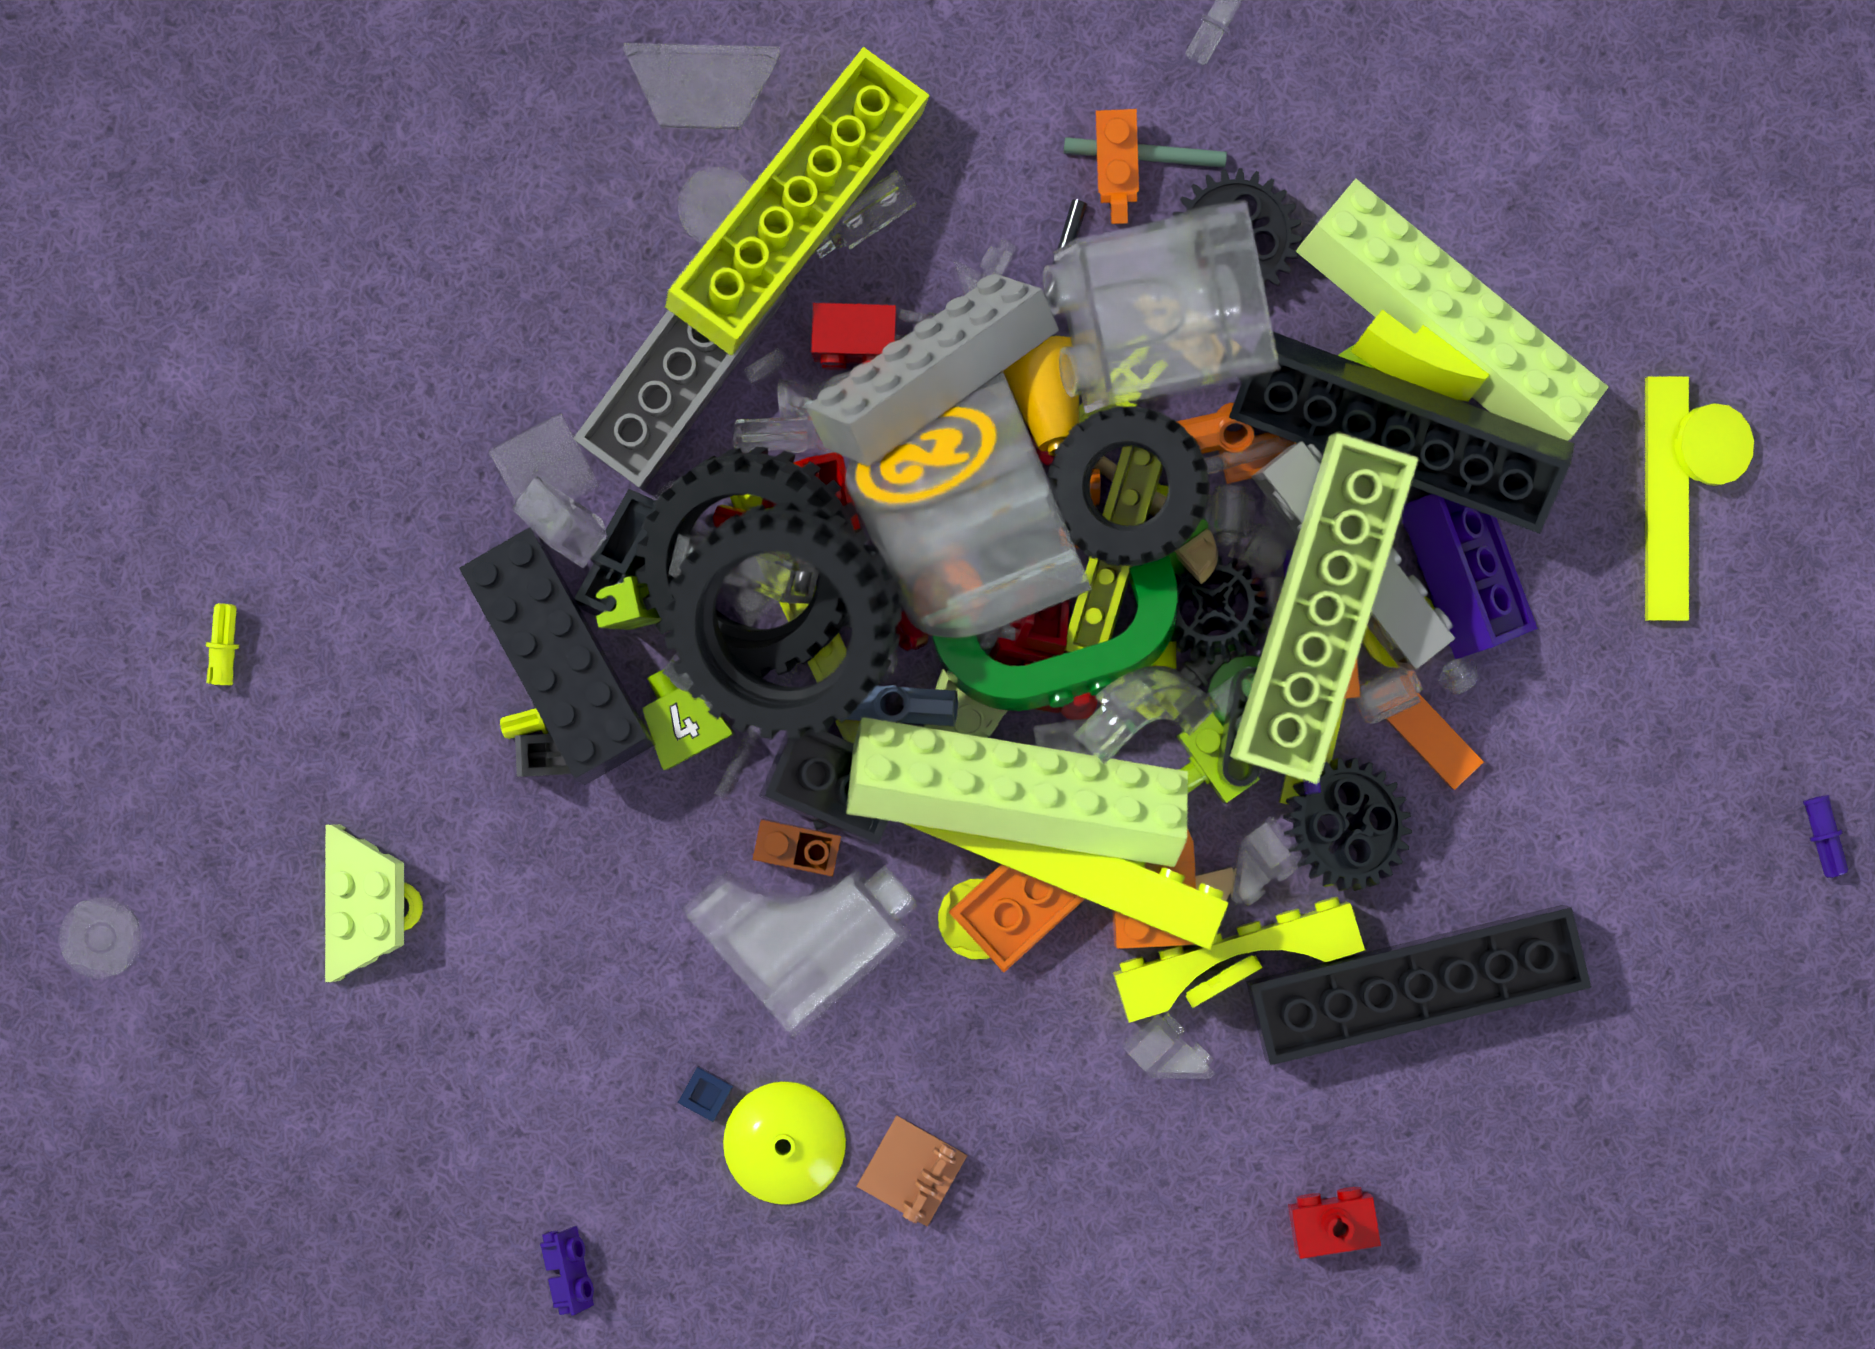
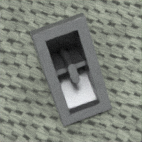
M550 734L515 736L517 777L572 774Z

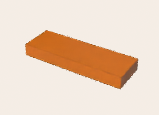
M1400 673L1369 700L1372 706L1452 790H1455L1484 763Z

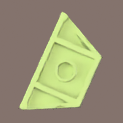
M340 824L326 825L325 982H336L344 979L345 975L375 962L379 956L391 953L404 945V863L390 854L381 853L377 846L367 840L357 839L345 831V827Z

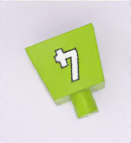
M668 667L647 678L658 700L642 709L664 771L735 734L723 716L717 720L708 713L713 705L703 695L696 700L693 699L687 691L693 685L692 682L679 688Z

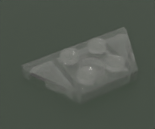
M623 43V50L660 128L741 130L781 56L780 46Z

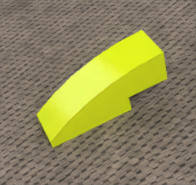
M1383 309L1350 351L1383 373L1453 399L1467 402L1490 375L1425 325H1422L1415 334Z

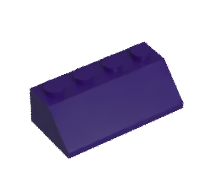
M1434 494L1404 504L1401 513L1403 526L1409 534L1417 555V563L1424 574L1430 590L1432 604L1435 608L1442 610L1453 625L1449 631L1455 639L1448 645L1452 649L1455 660L1495 647L1538 629L1496 517Z

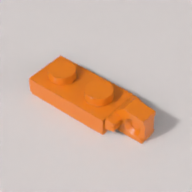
M1137 109L1095 110L1097 178L1100 203H1110L1112 224L1128 223L1127 202H1137V192H1139Z

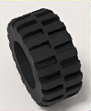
M1111 407V409L1097 411L1089 415L1086 420L1076 424L1068 432L1069 435L1066 439L1059 443L1055 451L1056 456L1053 465H1050L1048 478H1050V490H1047L1048 500L1052 504L1053 517L1057 526L1063 529L1066 534L1065 537L1071 544L1079 547L1084 551V554L1093 559L1104 561L1106 564L1117 566L1144 565L1172 554L1190 539L1197 530V526L1204 517L1208 495L1210 494L1208 467L1198 443L1174 419L1145 407ZM1125 446L1139 447L1152 453L1162 463L1168 477V494L1161 510L1147 522L1134 526L1116 524L1105 518L1095 507L1090 494V479L1098 461L1108 452Z

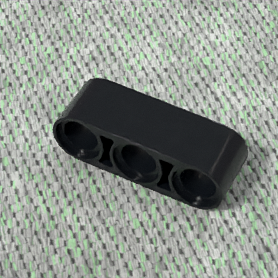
M1249 667L1238 671L1233 676L1230 685L1217 767L1220 778L1231 786L1242 787L1252 784L1257 779L1260 771V766L1247 762V775L1240 780L1234 779L1228 771V765L1233 759L1230 755L1237 736L1235 723L1243 715L1248 696L1242 690V681L1249 674L1256 675L1258 667Z

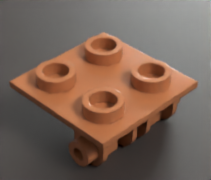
M896 1115L856 1187L902 1212V1216L913 1223L920 1222L928 1227L968 1155Z

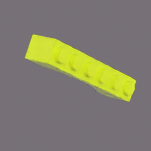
M1338 897L1328 898L1314 903L1316 910L1301 915L1299 909H1293L1275 915L1277 922L1262 927L1260 921L1250 922L1236 927L1237 935L1222 939L1221 933H1217L1210 950L1198 946L1183 951L1182 945L1172 946L1158 951L1160 958L1144 963L1141 956L1119 963L1121 970L1113 972L1127 1020L1130 1023L1169 1011L1180 993L1196 977L1215 964L1236 955L1260 950H1285L1329 962L1365 951L1351 903L1347 901L1340 903Z

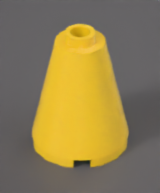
M1065 336L1049 337L1000 372L1038 448L1041 451H1048L1051 456H1056L1055 451L1059 443L1066 439L1069 435L1068 432L1076 424H1079V349L1077 344H1074L1072 338Z

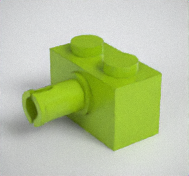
M1209 712L1176 735L1190 756L1188 758L1190 762L1179 770L1188 771V793L1205 782L1207 785L1210 784L1223 803H1227L1260 779L1257 777L1252 784L1237 787L1226 784L1220 778L1217 764L1224 727L1214 713ZM1233 758L1228 765L1230 775L1236 780L1244 778L1248 772V763Z

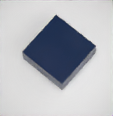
M698 1066L678 1103L714 1122L734 1085Z

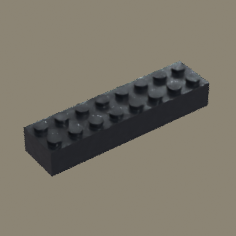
M1265 328L1262 329L1229 415L1231 419L1296 443L1302 441L1306 447L1312 444L1322 453L1325 452L1329 436L1339 433L1418 458L1410 486L1539 534L1570 467L1575 445L1572 442Z
M1565 905L1246 981L1264 1058L1269 1065L1592 988L1572 907Z

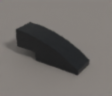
M628 489L590 557L593 566L574 598L583 611L594 616H598L605 611H613L617 606L616 599L613 596H609L607 599L596 598V594L605 587L624 583L623 578L637 577L636 571L645 565V557L636 556L637 543L647 536L648 531L643 530L641 527L645 517L655 511L656 506L654 502L656 500Z

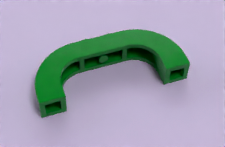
M1169 556L1129 568V580L1138 610L1129 628L1116 638L1029 665L1008 666L993 660L983 651L977 640L971 618L966 617L930 628L941 665L947 676L960 691L983 705L1000 710L1023 711L1046 705L1057 708L1070 704L1074 701V697L1090 692V695L1096 696L1107 693L1114 688L1115 684L1130 680L1148 669L1162 655L1172 638L1177 620L1178 596L1176 578Z

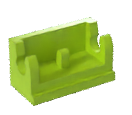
M637 577L623 578L624 583L605 587L596 594V598L607 599L609 596H613L617 601V606L613 611H605L596 616L599 628L632 630L658 623L661 620L655 608L646 610L642 599L649 594L647 583L638 584Z

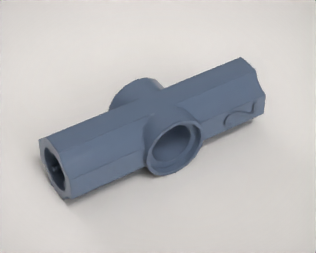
M893 685L876 686L864 702L845 720L861 721V718L865 717L895 723L955 727L958 717V691L907 688ZM898 693L904 700V707L900 714L891 716L888 714L885 704L889 696Z

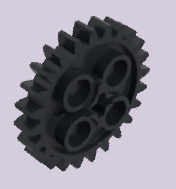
M1242 168L1238 169L1235 179H1230L1227 171L1223 169L1220 182L1216 183L1208 174L1206 175L1207 188L1203 190L1193 184L1191 187L1196 197L1193 200L1187 197L1180 198L1181 203L1187 210L1186 212H1173V217L1182 224L1180 227L1170 228V234L1180 237L1181 241L1172 244L1170 247L1171 251L1183 252L1184 254L1175 262L1177 267L1190 266L1184 277L1186 281L1197 276L1200 278L1197 286L1199 292L1208 285L1213 286V299H1216L1220 292L1225 290L1227 291L1229 302H1233L1236 291H1242L1245 300L1250 301V289L1256 288L1264 296L1266 295L1265 282L1269 281L1278 287L1280 281L1276 273L1278 271L1286 274L1291 273V268L1285 263L1286 258L1298 259L1299 254L1290 248V244L1302 242L1301 236L1291 233L1292 229L1301 225V220L1289 219L1288 215L1296 209V205L1293 203L1283 206L1281 202L1287 195L1285 189L1276 194L1271 192L1275 182L1274 179L1271 178L1262 186L1259 184L1258 171L1252 175L1249 181L1244 180ZM1250 198L1257 204V211L1250 218H1240L1235 214L1234 205L1239 199ZM1205 216L1217 218L1220 222L1219 231L1210 237L1201 235L1197 230V224L1200 219ZM1264 217L1269 219L1268 224L1246 232L1242 236L1243 243L1240 245H1236L1231 240L1207 254L1202 251L1203 247L1228 237V228L1235 225L1239 231ZM1266 234L1272 237L1275 242L1272 252L1267 255L1255 253L1251 243L1256 236ZM1229 252L1236 256L1238 265L1234 271L1221 273L1215 268V259L1221 253Z
M1342 758L1331 760L1330 765L1324 762L1320 774L1321 793L1305 794L1304 783L1301 781L1292 786L1299 796L1286 799V803L1294 808V812L1283 815V819L1293 823V828L1285 831L1284 836L1295 837L1296 843L1288 850L1289 852L1301 851L1303 856L1297 863L1298 867L1310 864L1312 868L1309 878L1313 879L1323 874L1322 881L1324 887L1337 883L1338 891L1350 889V887L1357 891L1365 889L1366 884L1369 887L1380 884V878L1383 879L1393 875L1390 866L1394 867L1403 863L1396 852L1409 850V846L1401 840V836L1412 833L1411 829L1402 826V820L1411 817V813L1401 812L1399 806L1406 801V797L1395 798L1392 793L1398 786L1397 782L1385 785L1383 782L1386 777V771L1383 770L1372 775L1373 763L1371 762L1362 764L1360 767L1357 758L1346 760L1345 764ZM1339 787L1344 790L1347 796L1346 804L1342 803L1338 796ZM1364 796H1365V797H1366V802L1364 803L1363 807L1361 808L1360 806H1361V804H1362V802H1363V799H1364ZM1370 813L1376 816V829L1370 823ZM1318 820H1321L1326 827L1325 837L1320 834L1317 828ZM1333 841H1336L1330 853L1329 847ZM1350 844L1356 849V862L1350 857Z

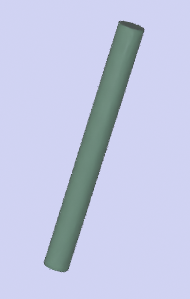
M1065 137L1063 154L1097 156L1096 140ZM1138 144V160L1220 168H1225L1227 152Z

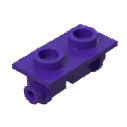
M572 1226L559 1233L558 1230L543 1233V1242L540 1243L546 1271L559 1269L561 1275L548 1279L553 1308H558L559 1315L571 1313L572 1316L594 1306V1287L587 1275L584 1261L585 1245L579 1237L577 1226Z

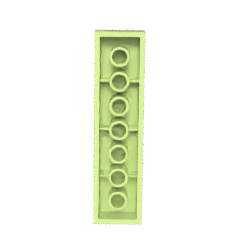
M1357 179L1351 183L1296 250L1299 255L1374 317H1377L1383 309L1415 334L1422 325H1425L1490 374L1472 398L1491 413L1569 441L1608 389L1605 383Z
M1339 433L1329 436L1230 757L1318 784L1418 458Z
M862 717L853 745L847 814L1175 867L1187 840L1188 771Z

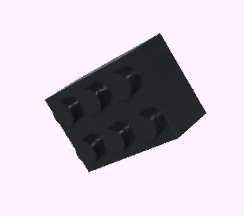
M813 728L808 729L800 739L788 740L786 730L759 797L869 844H879L889 821L847 814L854 743L826 731L815 734Z

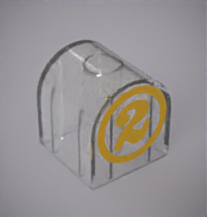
M1004 373L990 379L870 466L851 459L846 473L848 491L877 553H881L887 562L884 568L889 579L895 580L898 589L896 594L908 619L919 630L939 637L977 635L999 628L1092 589L1050 490L1049 481Z

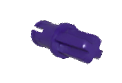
M1823 795L1804 800L1803 805H1805L1813 836L1809 837L1810 842L1815 841L1824 875L1827 878H1833L1847 873L1848 866L1839 835L1843 834L1842 829H1837L1829 800L1830 796Z

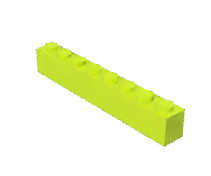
M903 823L1208 950L1211 949L1229 905L1228 902L1221 900L1224 892L1203 883L1200 884L1198 890L1182 884L1185 876L1162 867L1160 874L1144 868L1146 862Z

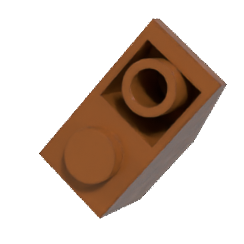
M763 818L760 820L752 860L833 877L841 836Z

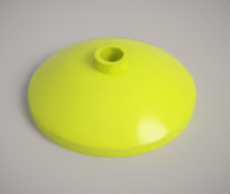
M773 1082L748 1093L733 1109L724 1132V1155L731 1174L748 1193L769 1203L795 1204L818 1195L834 1180L845 1155V1130L837 1110L820 1092L797 1082ZM778 1140H788L791 1144V1150L788 1153L778 1152L776 1149V1142Z

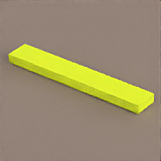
M1648 376L1645 378V621L1689 620V477L1679 465L1674 449L1675 438H1678L1680 430L1678 427L1681 420L1689 413V377Z

